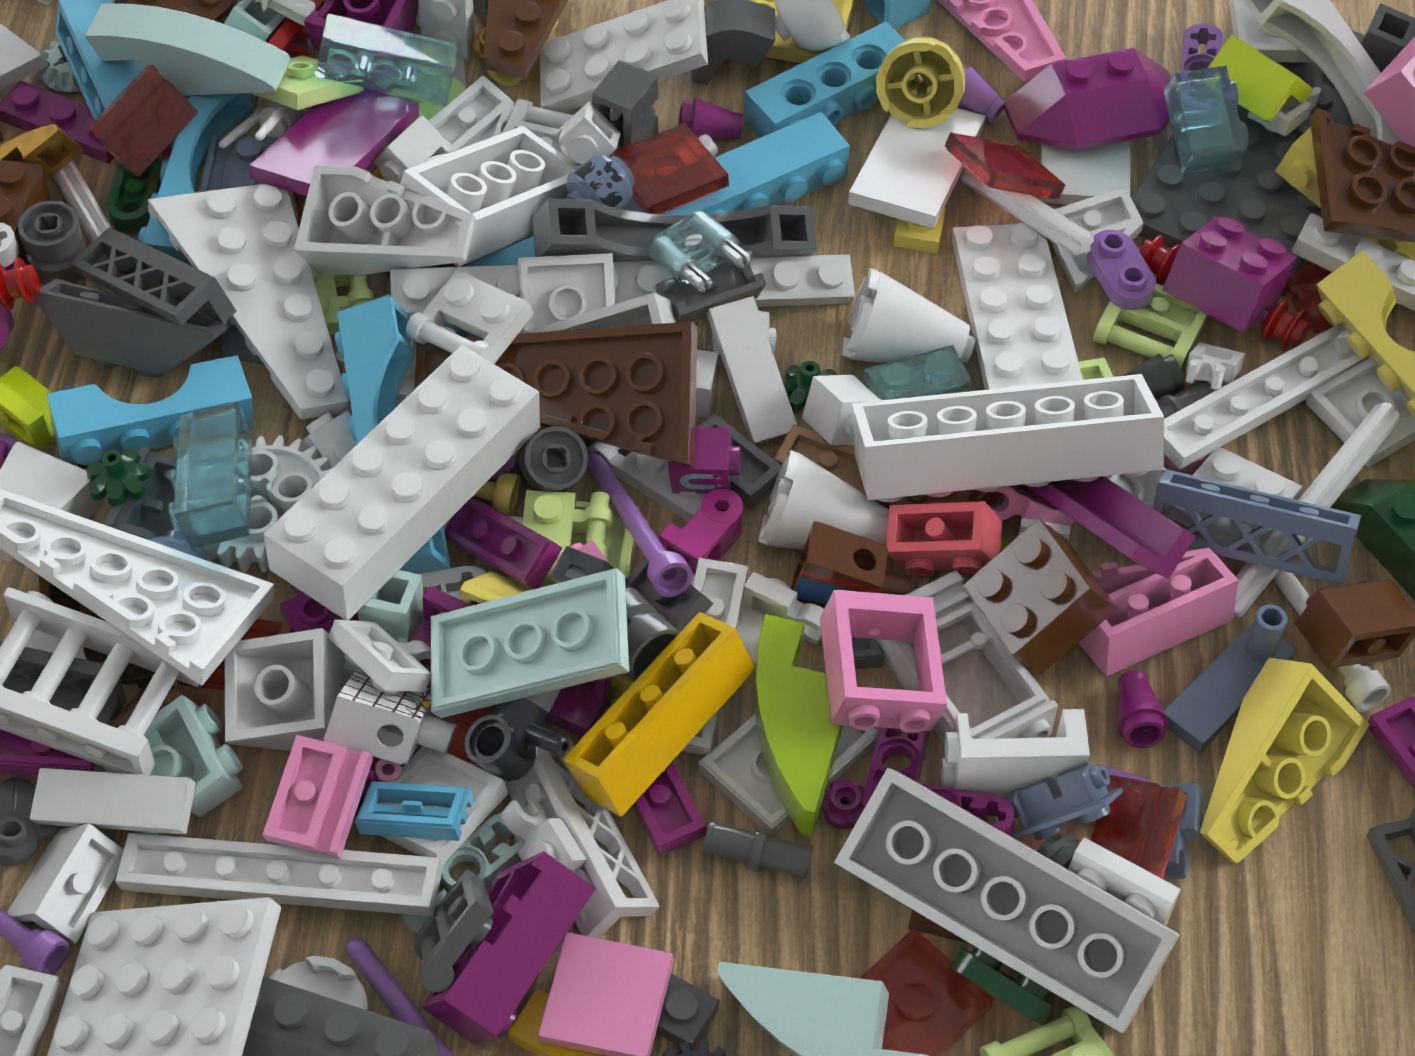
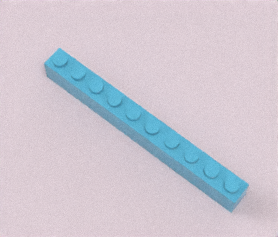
M819 112L633 193L632 201L622 210L662 215H702L748 210L768 205L780 206L787 202L796 201L809 192L825 185H832L841 178L846 177L850 145L826 116ZM534 236L462 267L518 265V258L535 257ZM446 321L443 323V326L456 330V334L464 338L478 337Z

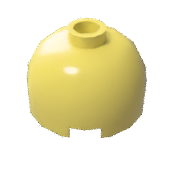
M915 37L899 43L885 56L876 76V93L882 108L886 113L889 111L896 119L907 121L905 126L909 128H930L944 123L957 109L965 92V70L959 56L948 44L932 37Z

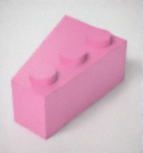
M1210 548L1186 551L1169 579L1143 565L1118 568L1117 562L1101 564L1100 571H1094L1092 574L1118 609L1083 638L1079 645L1105 677L1232 621L1234 618L1238 579Z

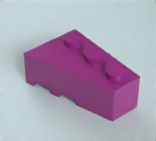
M545 851L499 872L488 890V896L494 912L491 915L493 924L489 932L477 946L473 947L470 944L453 964L454 980L451 986L441 992L431 991L422 1009L474 1045L504 1035L516 1018V1007L530 986L535 982L542 968L596 888Z

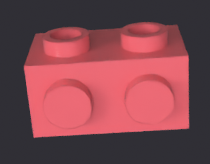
M985 501L889 505L886 537L888 555L909 575L928 577L934 575L935 570H957L961 575H975L1000 553L1002 520Z

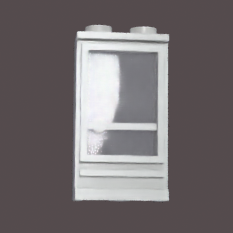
M957 570L906 594L907 596L933 597L947 699V705L933 727L941 741L944 743L945 732L954 731L956 714L968 713L969 731L973 739L1048 738L1053 730L1058 704L1055 700L1051 701L1024 664L1011 655L964 587L963 578ZM875 639L881 647L885 663L905 690L919 691L913 642Z

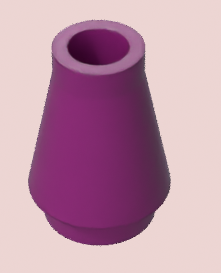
M695 97L693 101L683 100L679 112L677 134L687 136L688 141H695L705 134L709 135L712 140H739L743 126V114L729 111Z
M1139 670L1123 673L1117 681L1119 688L1117 731L1125 739V742L1132 747L1148 748L1154 746L1165 737L1168 718L1149 685L1147 675Z

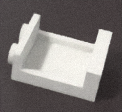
M1063 709L1057 736L1048 738L973 739L969 731L968 713L956 714L954 731L945 732V758L940 760L941 787L994 794L1007 800L1013 797L1014 791L1019 788L1050 779L1056 795H1062L1055 777L1079 768L1089 761L1090 751L1084 709Z

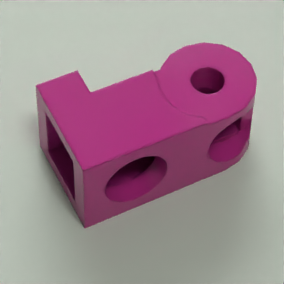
M729 489L711 490L703 497L701 510L682 529L670 523L659 534V541L666 551L680 554L692 570V573L696 574L699 558L719 561L740 537L742 531L741 515L743 514L741 497Z

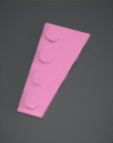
M937 0L1025 83H1028L1050 63L1066 60L1064 53L1033 0Z

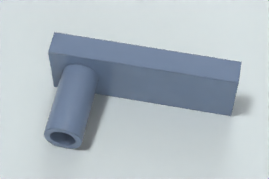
M1273 604L1260 607L1254 622L1164 710L1168 718L1167 729L1199 754L1238 715L1243 698L1268 658L1292 661L1296 649L1281 639L1288 620L1286 612L1281 607Z

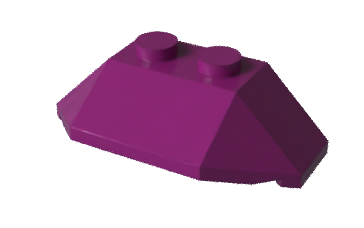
M1133 47L1050 63L1004 102L1003 109L1018 140L1029 142L1033 139L1048 146L1078 151L1159 135L1174 115L1179 112L1180 93L1168 70Z

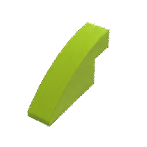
M765 614L758 642L754 698L758 739L763 760L776 794L801 835L813 838L844 725L831 724L826 673L797 667L802 652L805 623Z

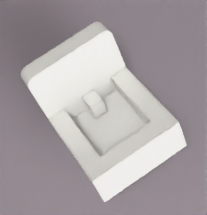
M348 410L336 418H333L331 413L327 412L305 427L309 435L302 441L304 450L315 446L319 458L328 456L331 469L357 445L349 430L348 417L350 413Z

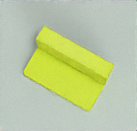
M1233 34L1230 35L1202 76L1203 81L1267 123L1274 119L1289 96L1304 104L1314 90L1301 78Z
M15 366L0 377V425L20 441L43 451L56 441L47 400V393L52 392L23 369Z

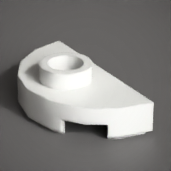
M309 956L306 957V961L292 964L283 971L279 968L270 977V979L369 1011L365 989L357 979L355 972L352 968L334 958Z

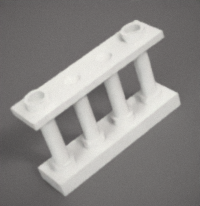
M8 587L3 596L12 621L15 624L0 647V729L120 773L150 775L155 762L148 739L144 736L175 680L196 687L199 684L109 622L53 603L50 598L36 591L24 593ZM35 630L61 639L31 692L25 691L23 694L4 688V681ZM82 646L108 655L78 708L68 711L51 705L49 701ZM128 663L155 672L125 726L121 725L115 728L97 720L99 713Z

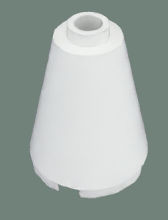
M870 268L868 270V277L865 276L861 283L849 316L848 323L850 324V331H853L851 338L844 336L840 354L842 358L855 361L956 369L959 362L967 363L974 348L975 337L969 335V324L883 272Z
M792 450L789 451V455L784 459L769 498L771 502L768 513L764 515L761 523L758 543L771 547L802 550L813 521H817L886 546L889 509L875 500H867V496L802 454Z

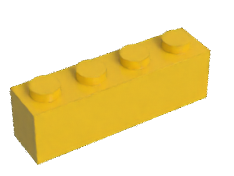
M699 612L563 758V761L587 799L622 817L755 671L756 667L736 628Z

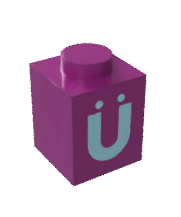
M695 427V469L668 462L672 493L696 492V494H707L715 489L731 490L732 476H740L741 447L732 446L730 427Z

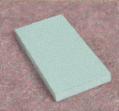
M617 568L431 616V712L440 718L629 672L625 575Z

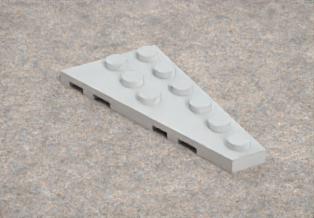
M258 184L148 199L149 213L156 222L160 221L167 230L169 240L178 252L182 251L194 268L216 278L237 310L229 318L231 319V325L235 324L245 337V344L254 356L258 355L271 373L270 379L300 420L321 417L327 412L334 415L347 411L348 398L343 389L340 370L310 266L294 251L299 228L288 191L268 184Z
M0 490V549L201 686L273 600V583L14 493Z

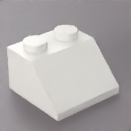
M320 628L240 640L225 657L226 743L229 745L291 751L296 735L321 741L324 740L337 695L345 686L344 652L328 638L329 633Z

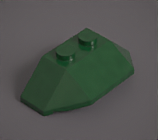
M1365 479L1343 491L1330 508L1361 515L1356 537L1415 601V480Z

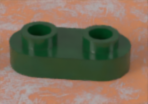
M146 152L133 153L124 157L117 166L106 206L111 223L119 230L137 231L148 225L150 219L148 199H151L153 193H158L161 186L160 172L162 164L153 154Z
M975 946L972 951L964 947L960 948L950 964L954 970L1024 1016L1042 1026L1044 1025L1055 1007L1046 1000L1051 992L1050 990L1023 974L1018 981L1000 970L1003 964L1001 961Z

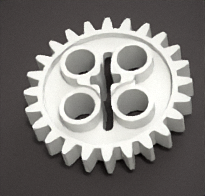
M259 436L256 446L249 448L241 440L238 444L239 452L232 454L229 450L223 448L220 450L223 458L222 461L219 463L209 459L204 461L208 471L207 474L193 473L192 478L196 487L184 489L188 502L181 504V509L185 516L183 522L187 533L197 539L196 546L201 550L203 549L206 553L208 561L219 557L221 565L228 568L237 560L242 573L249 569L252 562H258L261 572H266L269 564L263 534L331 470L328 456L319 458L315 446L304 450L301 439L295 440L289 447H286L283 436H278L273 445H266L264 437Z

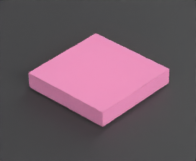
M566 932L538 1034L540 1042L605 1056H650L674 963L673 953Z

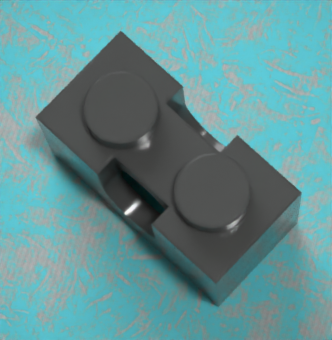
M619 60L592 93V104L620 132L617 148L608 157H618L632 172L658 139V116L655 115L652 107L658 99V76L649 73L643 68L635 67Z

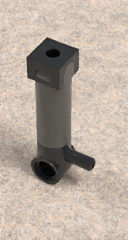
M566 546L549 578L556 583H561L611 570L614 567L603 559ZM625 577V588H627V586H628V584H629V582H630L626 577ZM561 689L494 705L489 715L482 716L475 721L467 732L465 751L468 758L491 774L504 781L511 782L519 780L532 768L536 758V747L559 757L565 755L570 748L569 738L542 726Z

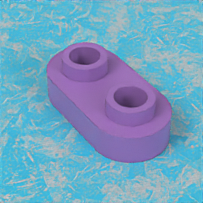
M1104 230L1093 236L1094 241L1090 246L1091 251L1087 254V261L1109 300L1115 306L1124 310H1139L1146 307L1152 300L1156 281L1133 240L1125 233L1116 230Z

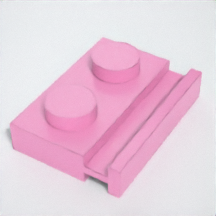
M296 735L262 834L264 838L270 842L314 853L331 854L332 857L340 859L373 761L370 752L363 750L357 752L349 750L346 746Z

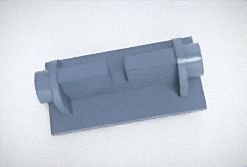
M1087 763L1055 777L1062 793L1060 796L1056 795L1050 779L1019 788L1014 791L1013 797L1007 799L1014 809V818L1020 817L1023 826L1012 836L1014 839L1033 833L1035 840H1041L1062 831L1065 828L1063 822L1079 817L1081 824L1095 821L1111 812L1109 804L1121 795L1123 790L1120 787L1108 792L1106 785L1110 783V778L1106 768L1102 764L1095 766L1092 763Z

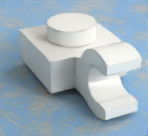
M512 800L501 813L504 825L526 842L518 852L522 861L545 851L576 873L587 860L562 818L547 819L543 807L536 800H531L523 810L517 800Z

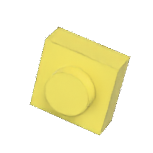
M946 208L943 209L934 229L898 219L893 247L938 254Z

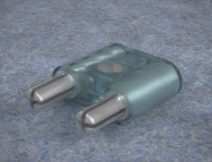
M696 211L657 234L651 239L647 247V253L650 258L683 284L691 283L700 292H706V288L709 290L712 286V279L705 273L729 259L739 268H745V265L748 266L751 261L750 255L739 247L737 237L704 211Z

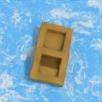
M52 124L28 131L0 145V160L41 164L43 174L50 179L84 150L79 143L60 127Z

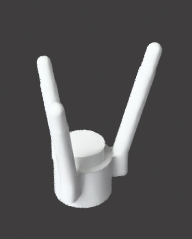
M269 101L266 106H258L249 118L219 142V146L223 149L228 147L257 123H260V129L255 134L257 141H262L266 135L279 138L302 117L303 109L295 110Z

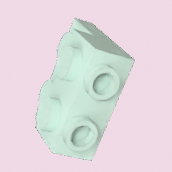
M181 695L157 712L144 735L148 739L155 762L150 775L188 777L196 782L191 812L201 818L243 788L236 775L243 770V765L229 745L224 744L221 746L216 734L223 727L214 711L206 704L200 707ZM104 767L106 772L120 773L115 770ZM135 831L138 834H160L159 832Z

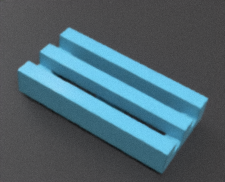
M371 781L356 817L355 824L359 834L459 841L462 834L460 824L466 823L468 818L466 807H472L474 797L470 787ZM377 802L402 803V805L380 804ZM423 805L451 806V808L427 807Z

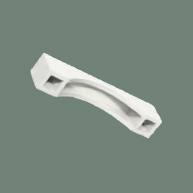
M1244 0L1262 27L1282 36L1301 49L1321 68L1342 97L1353 124L1356 123L1371 129V137L1391 145L1401 141L1364 94V91L1381 72L1330 0Z

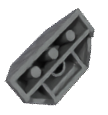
M59 279L40 288V292L35 293L36 303L75 355L92 358V362L99 366L115 367L122 365L134 368L138 374L146 377L165 375L223 334L231 326V319H228L223 324L199 312L193 314L180 326L117 293L73 284Z

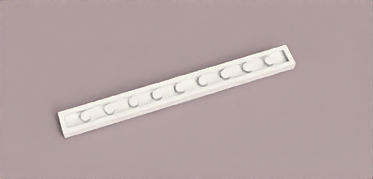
M850 254L753 257L750 261L754 275L762 273L767 283L758 298L755 299L757 307L852 304L855 298ZM727 258L692 260L700 269ZM660 260L613 262L615 304L653 292L657 293L655 289L656 284L677 277V275ZM518 265L391 269V297L409 314L410 319L413 314L417 312L422 313L450 277L458 270L520 298Z

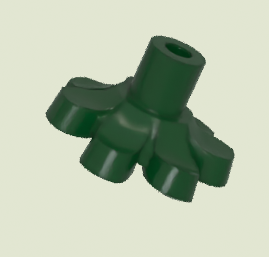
M805 361L800 367L797 365L788 367L785 374L787 381L783 382L792 410L800 411L804 408L813 376L837 375V373L833 369L821 371L819 364L814 361Z
M128 448L122 455L117 450H109L103 454L102 463H91L87 467V478L93 481L89 487L90 496L93 500L99 501L107 495L108 503L113 506L124 502V493H128L135 500L141 499L146 494V489L141 481L150 479L153 472L148 464L139 463L141 456L135 449Z

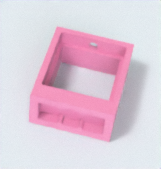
M834 590L820 617L831 724L850 725L858 730L881 727L901 729L907 733H919L925 730L932 731L947 705L933 597ZM852 637L913 642L919 691L857 687Z

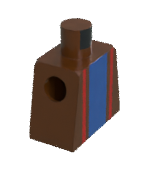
M813 521L793 572L791 590L798 592L797 601L803 604H815L825 609L834 590L906 595L909 593L911 578L885 571L888 548L884 544L821 522Z

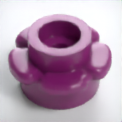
M848 779L833 781L830 784V788L826 789L821 806L827 822L838 829L854 828L864 810L863 793L865 787L860 784L854 785ZM842 799H848L850 801V804L842 805L840 801Z

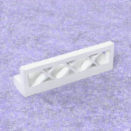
M569 739L570 748L568 752L559 757L566 771L554 762L551 756L556 755L536 747V758L529 772L519 780L504 782L512 800H517L522 810L531 800H536L543 807L547 819L562 818L587 860L575 874L596 889L575 919L581 935L600 938L620 917L651 916L660 906L609 810L585 797L563 761V758L574 747L572 740ZM573 797L582 802L588 812L578 806ZM595 838L607 847L611 855L598 846ZM618 882L630 890L633 898L625 897Z

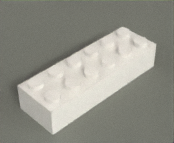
M461 345L263 534L269 570L344 620H349L540 429L539 391Z
M1142 374L852 403L854 453L867 500L894 502L906 496L926 494L932 497H943L954 491L975 489L981 492H992L1003 486L1024 484L1030 487H1041L1049 484L1051 481L1073 479L1079 482H1090L1100 476L1122 474L1129 477H1138L1145 475L1148 471L1164 470V415Z
M890 768L886 769L834 861L835 864L1121 1033L1127 1030L1180 934L902 773Z

